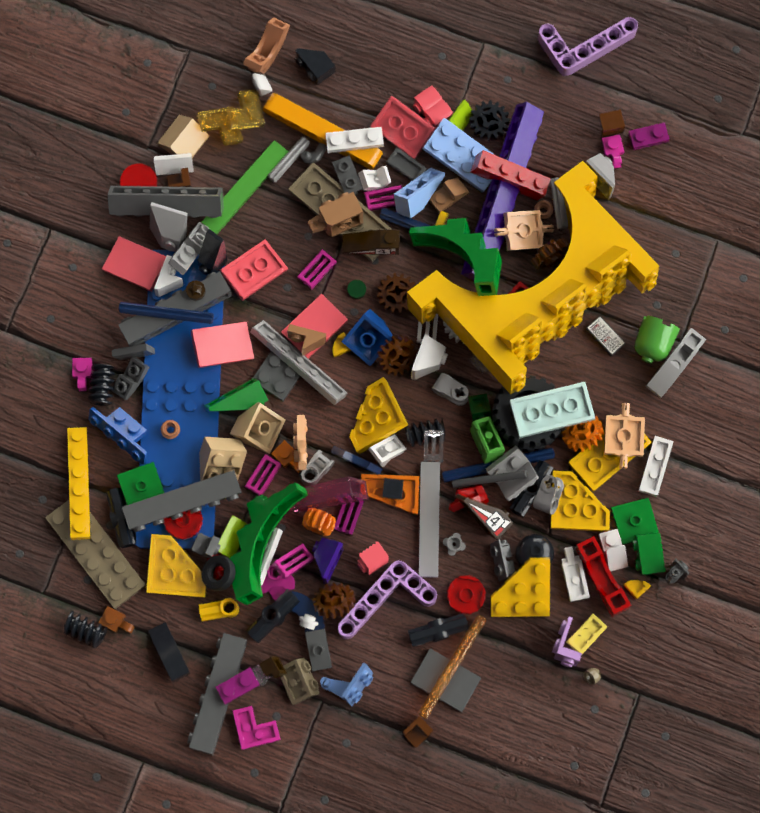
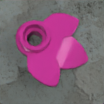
M270 565L261 589L262 594L270 592V595L276 601L286 589H295V580L292 575L283 579L281 573L275 577L274 572L278 568Z

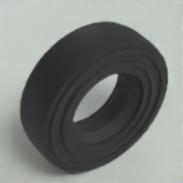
M221 555L209 558L202 568V581L205 586L214 591H223L230 587L236 574L234 563L229 558ZM218 566H222L224 569L223 577L216 581L213 577L214 570Z

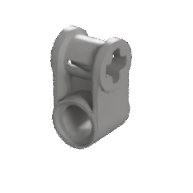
M441 373L432 387V391L458 406L466 404L468 402L467 387L449 375ZM462 392L463 396H459L458 398L457 394H460Z
M318 450L306 465V470L301 472V481L304 486L314 487L332 468L335 461L329 460L322 454L321 450ZM307 473H312L315 475V478L313 480H307L305 478V475Z
M552 475L545 476L535 496L533 507L548 514H554L564 489L563 481Z

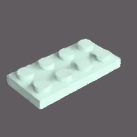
M585 382L510 400L519 438L595 420Z

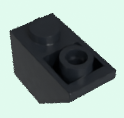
M301 48L295 50V61L300 67L306 69V74L311 81L314 80L317 84H320L336 73L334 63L324 51Z

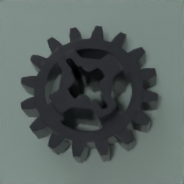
M489 100L488 104L482 101L481 107L475 105L476 111H471L472 117H469V122L472 124L470 129H475L474 135L480 134L481 140L484 136L487 137V141H490L491 137L497 140L498 134L503 137L504 131L508 130L507 124H509L510 119L507 117L509 113L504 112L505 106L498 107L499 102L493 105L491 100Z

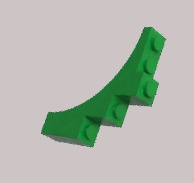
M466 218L448 219L447 225L410 228L409 234L413 246L437 247L457 254L473 269L475 275L474 284L478 296L497 295L502 265L499 249H486L482 233L470 234Z
M296 482L288 485L278 493L272 494L269 498L262 494L247 503L252 523L236 531L241 552H237L229 558L234 563L236 569L235 579L232 583L236 600L245 605H249L263 597L261 565L265 548L272 532L283 516L296 503L308 496L306 489Z

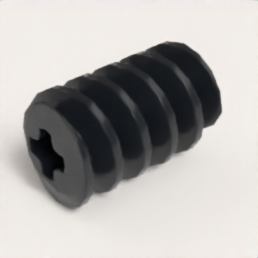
M105 364L91 366L92 371H94L90 374L92 378L90 385L92 387L89 388L91 395L88 396V400L91 401V404L98 406L112 405V402L107 401V398L113 397V395L108 393V391L114 389L108 386V384L114 383V380L109 378V376L115 375L114 372L110 371V369L114 368L113 366Z
M437 418L434 419L433 425L429 420H426V426L420 421L418 427L414 423H411L410 429L408 426L405 427L407 442L412 447L415 446V441L418 442L419 446H422L423 440L430 444V438L433 439L434 443H437L438 437H440L442 442L445 441L446 434L443 418H441V423H439Z
M72 610L64 624V634L69 635L71 633V637L74 639L78 636V641L82 642L85 640L86 645L92 643V647L96 649L104 640L108 627L102 631V624L94 627V620L87 624L88 617L81 621V614L74 618V611Z

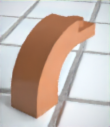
M276 18L268 21L257 48L245 58L243 65L253 72L264 74L279 53L290 25Z

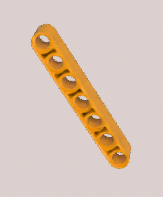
M276 93L270 95L263 107V111L269 116L326 146V133L345 131ZM379 148L338 152L346 157L350 155L351 160L371 170L375 168L383 154Z

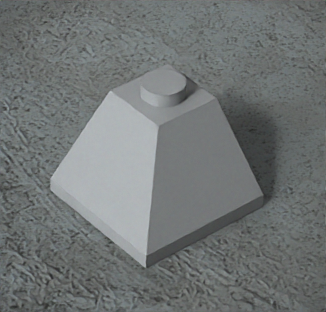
M600 153L588 159L586 164L598 176L596 188L609 200L615 187L614 166L607 156L604 157Z
M152 202L150 205V230L161 248L176 252L186 238L188 213Z

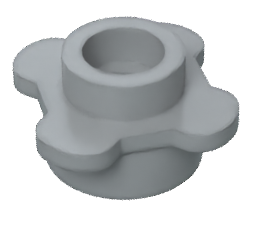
M454 533L453 536L443 540V545L448 548V554L451 556L460 550L463 551L466 547L465 543H462L459 533Z

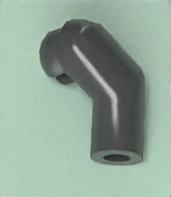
M319 143L315 152L304 151L301 154L303 162L306 164L319 162L327 146Z

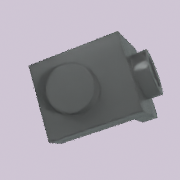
M198 533L191 551L207 559L213 555L216 556L221 546L218 544L220 538L214 535L208 537Z

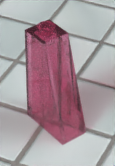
M347 476L304 487L308 496L296 503L290 511L304 512L308 508L320 509L369 500L366 481Z

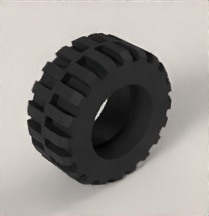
M534 375L526 378L525 386L519 392L515 391L510 394L502 386L500 392L495 397L492 408V421L499 433L500 439L502 441L505 440L507 442L506 445L509 447L517 446L521 451L528 449V452H534V449L542 450L546 445H551L558 438L562 430L560 428L519 438L516 424L511 418L510 400L552 390L556 387L552 382L550 384L546 383L547 379L545 378L535 379L536 376Z

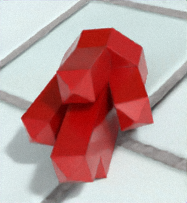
M481 484L456 491V495L460 494L484 503L489 502ZM458 499L449 504V510L452 512L464 508Z

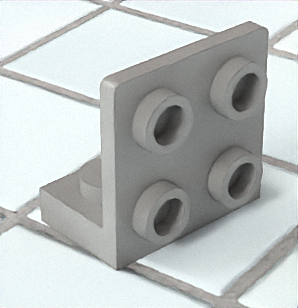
M514 446L486 468L489 475L527 471V478L496 482L507 501L516 498L520 492L532 486L539 478L530 461L517 446Z

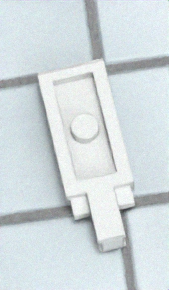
M572 546L566 547L564 549L565 558L561 560L570 602L588 599L590 595L582 561L579 555L574 556Z

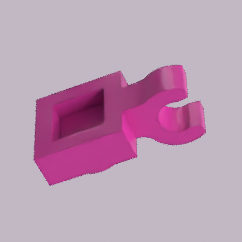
M615 135L602 138L601 142L605 156L611 157L614 169L620 168L622 164L620 155L624 154L621 136Z
M72 358L73 379H78L77 387L79 391H87V378H91L90 374L92 373V358Z

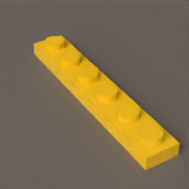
M87 427L67 428L71 540L90 539Z

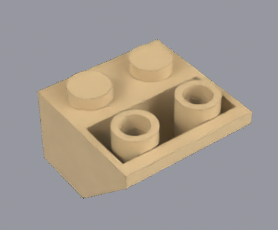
M204 437L200 450V480L202 481L233 470L238 480L247 454L242 441L233 438Z

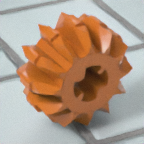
M308 508L302 521V525L307 530L322 536H330L336 523L335 517L326 511L316 508Z

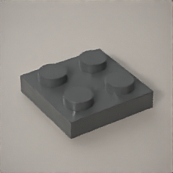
M271 351L253 378L259 380L263 390L284 402L301 376Z

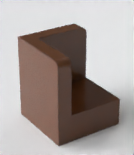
M621 109L599 114L602 137L624 132L625 124Z
M188 167L181 168V174L167 176L168 187H191Z
M419 716L402 734L417 748L433 733V729Z

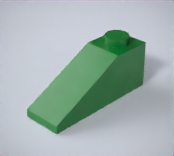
M253 378L205 404L204 407L209 411L248 410L257 402L265 405L264 403L268 401V398L259 380Z

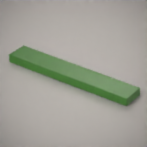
M274 140L223 197L224 209L222 216L216 218L206 216L202 224L218 234L268 178V174L289 151Z

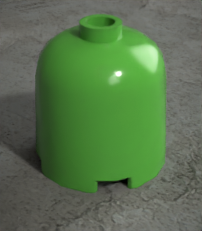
M648 315L647 317L644 316L635 340V351L642 356L641 360L652 364L653 361H663L668 357L680 329L673 324H670V326L662 324V319Z

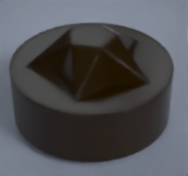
M197 280L188 283L186 287L187 296L194 301L201 300L206 293L204 284Z

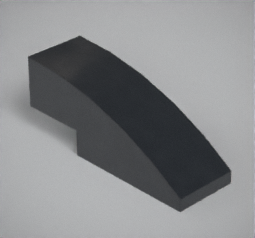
M166 622L148 630L171 681L174 683L191 674Z

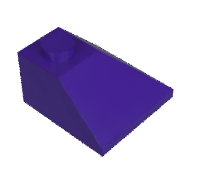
M322 537L320 542L316 541L312 552H315L314 558L323 583L328 584L342 555L343 543Z

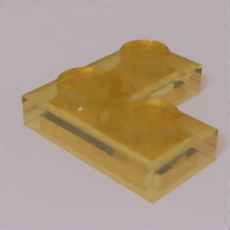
M257 90L239 91L237 95L241 109L225 111L228 129L263 127L265 120Z
M233 106L197 113L196 116L201 132L219 129L224 146L242 143L243 137Z

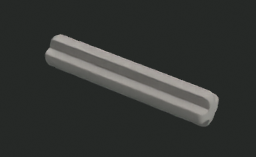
M301 137L268 174V178L274 183L277 182L309 146V141L305 137Z
M556 177L551 179L550 184L557 228L564 230L568 228L564 197L554 185V182L559 179Z

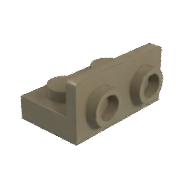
M305 658L296 659L284 665L287 674L282 676L281 679L292 705L320 694L318 690L319 685L313 678L311 666Z

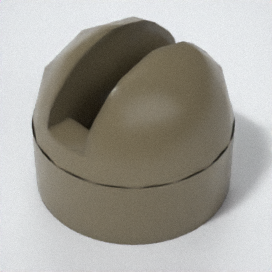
M590 668L584 672V679L588 684L594 685L601 678L600 671L596 668Z

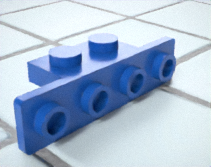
M94 407L89 409V421L93 426H97L106 437L115 441L135 461L140 462L142 465L146 463L147 451L136 442L147 435V429L120 407L107 417Z

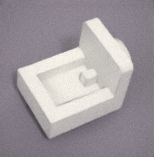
M382 166L377 170H362L358 173L363 190H378L391 183L386 166Z

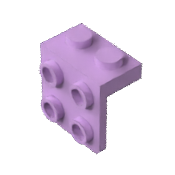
M568 617L567 621L563 620L558 632L561 638H557L552 653H555L554 659L561 661V665L570 668L577 666L582 653L563 647L573 619L572 617Z

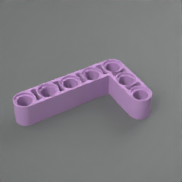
M632 17L625 18L569 50L553 25L544 24L539 29L538 41L561 75L568 76L633 39L637 32L638 23ZM625 27H631L633 30L628 31ZM549 33L551 37H544L542 34ZM614 35L617 37V39L612 40L609 38V36ZM598 44V45H600L602 48H601V49H597V48L594 47V45ZM553 48H559L561 51L555 52ZM583 53L587 57L581 58L578 54ZM567 62V63H569L571 66H570V67H565V66L563 65V63Z
M395 561L339 623V635L344 639L354 637L399 585L422 605L428 607L435 604L437 592L407 564L402 561ZM398 566L402 567L404 569V573L402 575H396L393 572L394 568ZM411 579H415L419 582V585L416 588H411L408 582ZM383 581H388L391 583V588L384 590L380 584ZM430 592L434 598L431 601H426L423 598V594ZM372 595L376 596L379 600L374 605L367 601L368 597ZM357 610L365 612L366 615L363 619H357L354 616ZM344 625H350L353 628L349 634L343 633L341 629Z

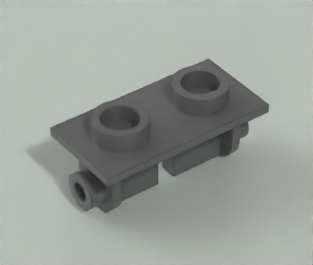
M350 155L332 162L344 193L354 192L355 196L358 195V191L362 190L363 187Z
M499 539L490 544V554L494 560V571L498 577V582L506 578L508 579L516 572L513 560L506 561V558L512 557L510 544L507 543V540L500 541Z
M675 559L670 565L671 569L665 579L670 584L675 583L679 578L684 580L689 575L687 571L689 568L683 561Z

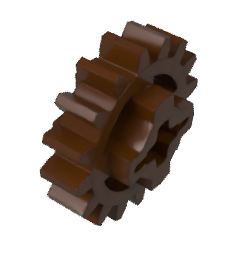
M565 238L559 239L556 242L554 239L550 240L537 250L538 254L535 255L536 257L531 262L538 270L545 266L550 268L564 258V253L569 249L570 244Z
M394 273L393 278L387 275V281L381 280L382 286L377 288V291L381 292L377 294V298L381 299L379 301L380 306L385 304L384 310L387 311L390 308L391 314L398 310L400 315L403 309L409 312L407 301L405 303L402 302L407 298V292L416 286V283H410L411 277L409 276L405 279L403 273L400 277H397V274ZM393 283L390 289H386L389 285ZM395 291H399L400 296H396Z
M399 335L398 339L392 336L391 341L386 339V345H380L382 351L377 352V355L380 357L377 359L380 364L379 366L388 375L392 373L394 376L398 372L403 375L405 369L410 371L409 366L414 365L413 360L417 357L415 354L418 352V349L415 347L416 344L407 336L403 338L402 335Z
M335 582L332 583V586L326 584L325 589L319 588V593H314L315 598L312 599L315 612H318L319 616L324 615L325 619L329 616L335 619L336 615L343 617L344 612L350 613L349 608H354L353 603L356 602L353 589H350L349 585L343 586V583L336 585Z

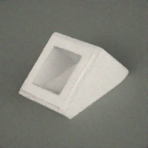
M257 73L252 74V82L259 96L272 92L266 76Z

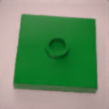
M154 462L117 475L127 505L165 493Z
M649 498L611 507L622 545L632 543V540H635L634 535L659 532Z

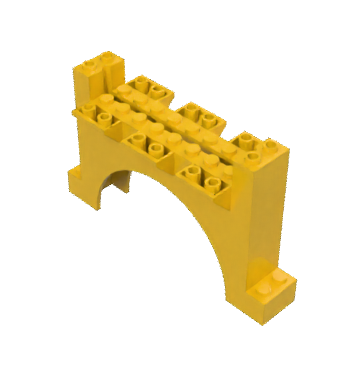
M584 161L554 182V185L564 197L571 242L560 265L545 280L529 289L512 294L478 296L476 292L466 290L452 283L436 270L407 292V307L421 324L431 321L438 314L510 394L515 391L519 392L524 388L527 372L524 363L528 360H534L539 355L540 344L544 341H549L551 338L554 341L558 337H564L571 327H576L582 322L585 309L607 304L614 294H619L625 289L627 278L641 293L646 290L650 291L657 284L659 265L595 200L598 176Z

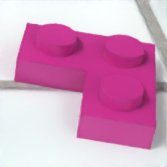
M252 706L233 710L242 750L281 740L276 720L257 725Z

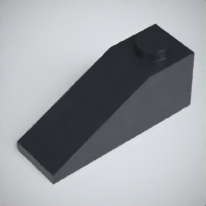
M210 229L206 232L197 259L199 270L207 276L213 272L218 273L228 261L224 239Z

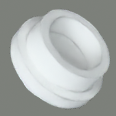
M309 614L299 618L301 620L299 625L314 630L315 626H318V622L315 621L316 617Z

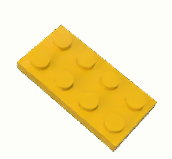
M605 432L601 435L602 440L596 441L597 446L592 445L591 450L585 448L584 452L578 453L568 462L570 467L592 492L597 490L621 469L619 468L620 457L604 455ZM644 434V449H645V448H647L652 442H651V441L649 440V438ZM636 456L628 457L627 464Z

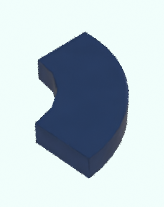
M333 446L331 450L332 454L374 474L380 475L383 470L377 465L336 446Z
M292 591L300 602L290 612L296 613L299 617H304L305 614L316 617L315 621L318 622V626H315L314 630L325 628L323 616H319L318 612H315L313 601L301 593ZM305 628V632L313 631L312 629Z

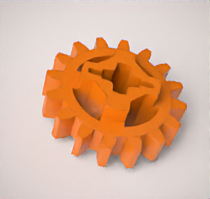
M596 416L595 420L564 427L565 430L562 431V438L569 449L573 448L576 452L580 448L581 452H584L585 448L591 450L592 445H598L596 441L602 440L601 435L604 434V427Z

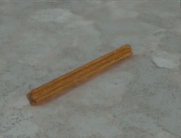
M477 615L419 710L418 714L422 718L427 719L486 623V618Z

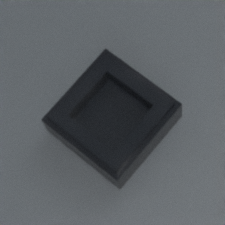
M384 478L382 498L402 500L404 480Z

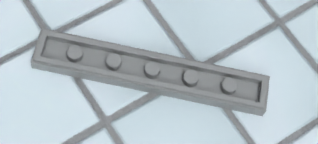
M264 320L252 327L250 333L333 405L346 397L347 392L305 355L302 356L298 349Z
M421 462L419 576L424 578H438L440 462Z

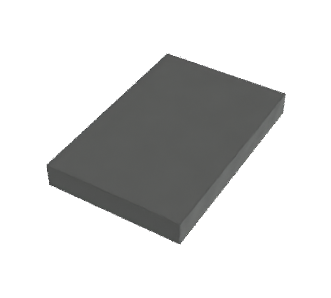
M430 648L411 684L462 713L481 677Z

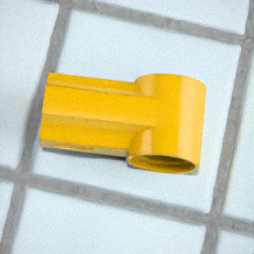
M231 598L200 604L201 621L205 622L226 617L233 618L239 613V605ZM227 604H234V610L232 612H225V606Z

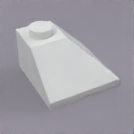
M424 335L412 367L411 379L416 380L439 370L440 365L445 364L448 356L445 353L446 347L428 335Z

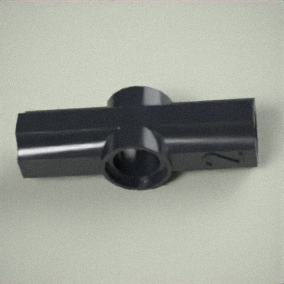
M538 461L534 470L539 478L533 484L537 491L530 493L527 489H524L520 492L509 508L514 514L524 518L534 502L542 479L550 475L554 469L550 464L545 461Z
M122 488L111 489L106 492L110 507L109 515L112 527L116 532L119 548L131 547L136 542L133 530H129L122 507L127 506Z
M287 589L272 605L266 606L263 609L262 615L246 631L257 643H260L275 627L283 624L285 616L300 600ZM276 612L275 618L271 620V615Z
M463 613L447 619L440 618L430 621L427 625L408 630L412 646L417 647L431 641L445 640L451 635L469 630Z

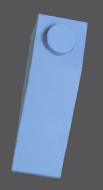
M429 168L394 194L396 212L412 218L423 210L445 177V173Z

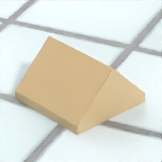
M179 115L158 141L157 145L172 155L191 153L193 158L209 135L193 118Z

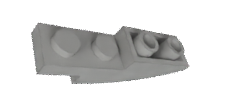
M199 222L171 257L168 264L184 275L200 253L209 227Z
M691 328L646 385V388L661 399L693 359L706 339Z

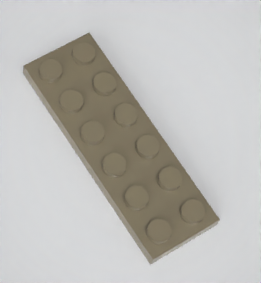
M314 162L288 189L292 195L316 215L319 214V207L322 203L328 200L334 201L344 193L342 186ZM358 201L363 210V224L339 235L343 237V234L393 229ZM380 254L363 255L373 263Z
M68 500L45 518L113 608L117 609L146 587V584L90 511V539L71 540L70 502Z

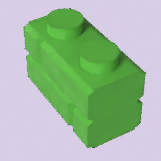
M488 416L473 421L470 432L479 453L482 455L484 464L496 461L503 456L505 448L491 417Z

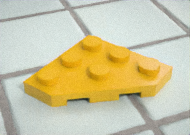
M384 377L367 386L363 405H360L356 417V425L354 430H351L349 436L356 452L359 454L408 426L397 400Z
M552 471V476L563 481L564 489L560 496L558 507L555 513L551 515V529L609 531L610 511L601 504L596 496L581 483L572 471Z
M151 534L146 593L206 597V586L202 581V571L171 535Z
M550 557L529 558L517 572L505 581L501 588L491 595V617L550 616Z

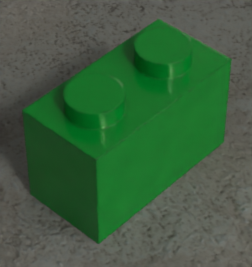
M652 532L634 535L635 540H632L633 551L637 552V559H635L636 571H639L642 575L666 572L660 533Z

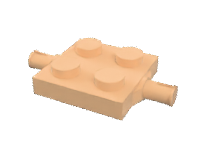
M540 210L504 213V228H495L494 232L499 233H494V235H505L507 251L538 249L543 246L544 233H552L554 229L547 228H553L554 226L552 224L543 225Z
M622 403V414L617 416L606 415L604 455L620 457L619 468L621 469L623 468V461L624 469L628 468V457H643L645 418L629 415V403Z
M297 415V423H293V445L295 449H298L294 450V462H298L299 470H306L308 456L306 453V432L308 428L305 415Z

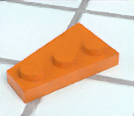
M361 474V495L418 515L419 476ZM384 478L404 480L402 500L382 498Z

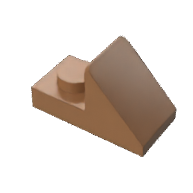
M457 177L443 182V187L433 193L429 202L440 213V211L446 210L467 195L469 191Z
M289 324L287 330L288 338L297 343L304 342L302 356L326 343V333Z

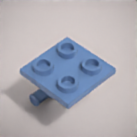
M363 663L351 682L326 677L321 678L320 682L324 690L333 692L344 699L350 706H353L354 703L360 700L364 687L369 686L371 683L373 672L367 664Z

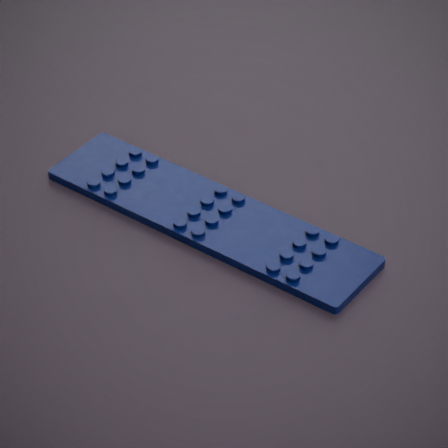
M152 250L164 256H173L175 253L168 250ZM198 256L184 275L176 270L174 276L182 278V287L160 297L155 295L154 289L152 292L148 291L147 305L155 306L157 301L172 297L174 292L178 290L184 291L191 281L197 280L201 282L205 280L206 275L199 270ZM224 300L203 311L213 313L214 320L212 324L183 321L145 341L146 344L155 348V355L145 356L144 363L150 367L143 381L141 423L147 429V435L141 439L140 446L147 451V460L144 465L152 462L155 463L165 493L201 481L200 450L204 437H218L219 411H209L205 409L204 405L220 397L221 365L198 368L191 330L223 325ZM167 420H174L180 426V433L174 439H166L161 433V426ZM169 427L167 429L168 433H172L174 431L173 427ZM209 505L201 507L203 524L199 533L211 537L215 534L216 506L209 508ZM153 523L145 525L146 529L136 532V546L139 549H150L151 534L170 535V533L166 530L164 523L153 526ZM198 534L186 540L173 538L183 550H191Z

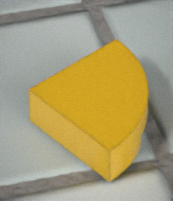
M440 211L435 226L444 225L449 214Z
M344 332L337 337L333 344L334 358L352 351L341 342L346 336Z
M630 580L623 585L636 600L651 587L649 583L641 580Z

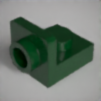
M487 393L468 396L472 422L488 416L491 417Z

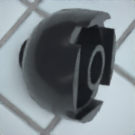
M531 534L519 541L516 547L515 558L520 567L529 558L550 557L551 565L554 559V549L552 543L546 537L539 534Z

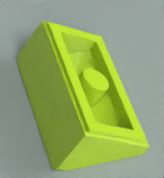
M463 100L448 121L463 131L469 123V117H472L471 111L473 109L466 100Z
M233 515L231 516L218 543L221 545L218 551L219 554L230 558L237 553L240 544L236 531L247 525L246 522Z

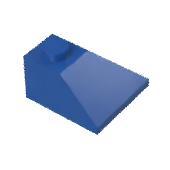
M369 309L341 342L371 366L378 358L377 352L382 351L380 345L385 346V340L391 341L393 335L385 321Z

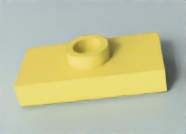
M592 614L566 643L576 652L583 654L604 632L607 626L596 615Z

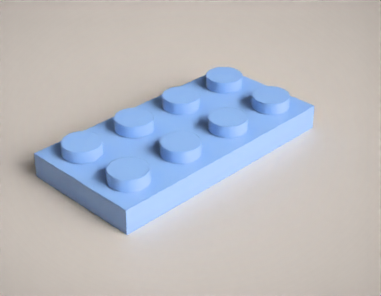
M443 118L422 149L476 189L484 192L492 179L482 178L470 173L475 156L482 150L493 153Z

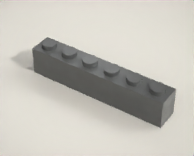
M110 186L107 194L109 215L116 216L134 215L140 217L150 215V205L152 202L186 212L188 216L193 218L199 216L221 217L224 209L223 188Z
M213 272L207 275L205 280L201 281L206 290L205 296L201 300H191L187 296L185 289L184 291L178 290L174 292L172 297L166 300L161 299L157 301L155 306L203 312L231 297L232 294L221 272ZM136 315L132 318L126 317L118 326L128 345L134 346L142 344L183 321Z
M233 470L124 506L122 509L129 530L134 529V532H139L146 529L145 525L153 523V526L165 523L164 519L171 517L172 520L183 517L182 513L190 511L193 514L201 511L203 506L209 505V508L220 505L221 500L227 499L229 502L238 499V495L242 494Z
M223 633V637L218 638L216 648L219 650L217 656L212 658L210 667L213 670L211 675H207L204 685L207 687V690L200 697V713L195 714L193 724L196 725L194 733L190 732L187 744H190L189 748L191 750L214 755L229 703L225 705L216 686L238 674L247 645L246 639Z

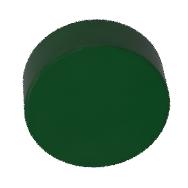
M353 280L348 285L347 293L352 299H361L366 294V285L361 280Z

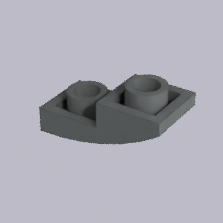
M132 357L124 374H119L112 391L124 400H128L138 388L150 367L138 358Z

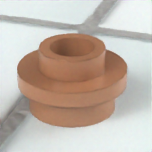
M543 200L535 205L534 211L541 208L547 210L546 213L540 211L541 219H547L552 215L553 206L550 202Z
M167 420L161 426V433L166 439H174L180 433V426L174 420ZM169 427L174 428V431L172 433L167 432V429Z

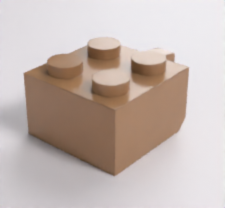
M346 192L334 201L328 200L322 203L319 207V214L309 220L308 225L312 233L325 230L328 236L334 237L363 224V210L354 192Z

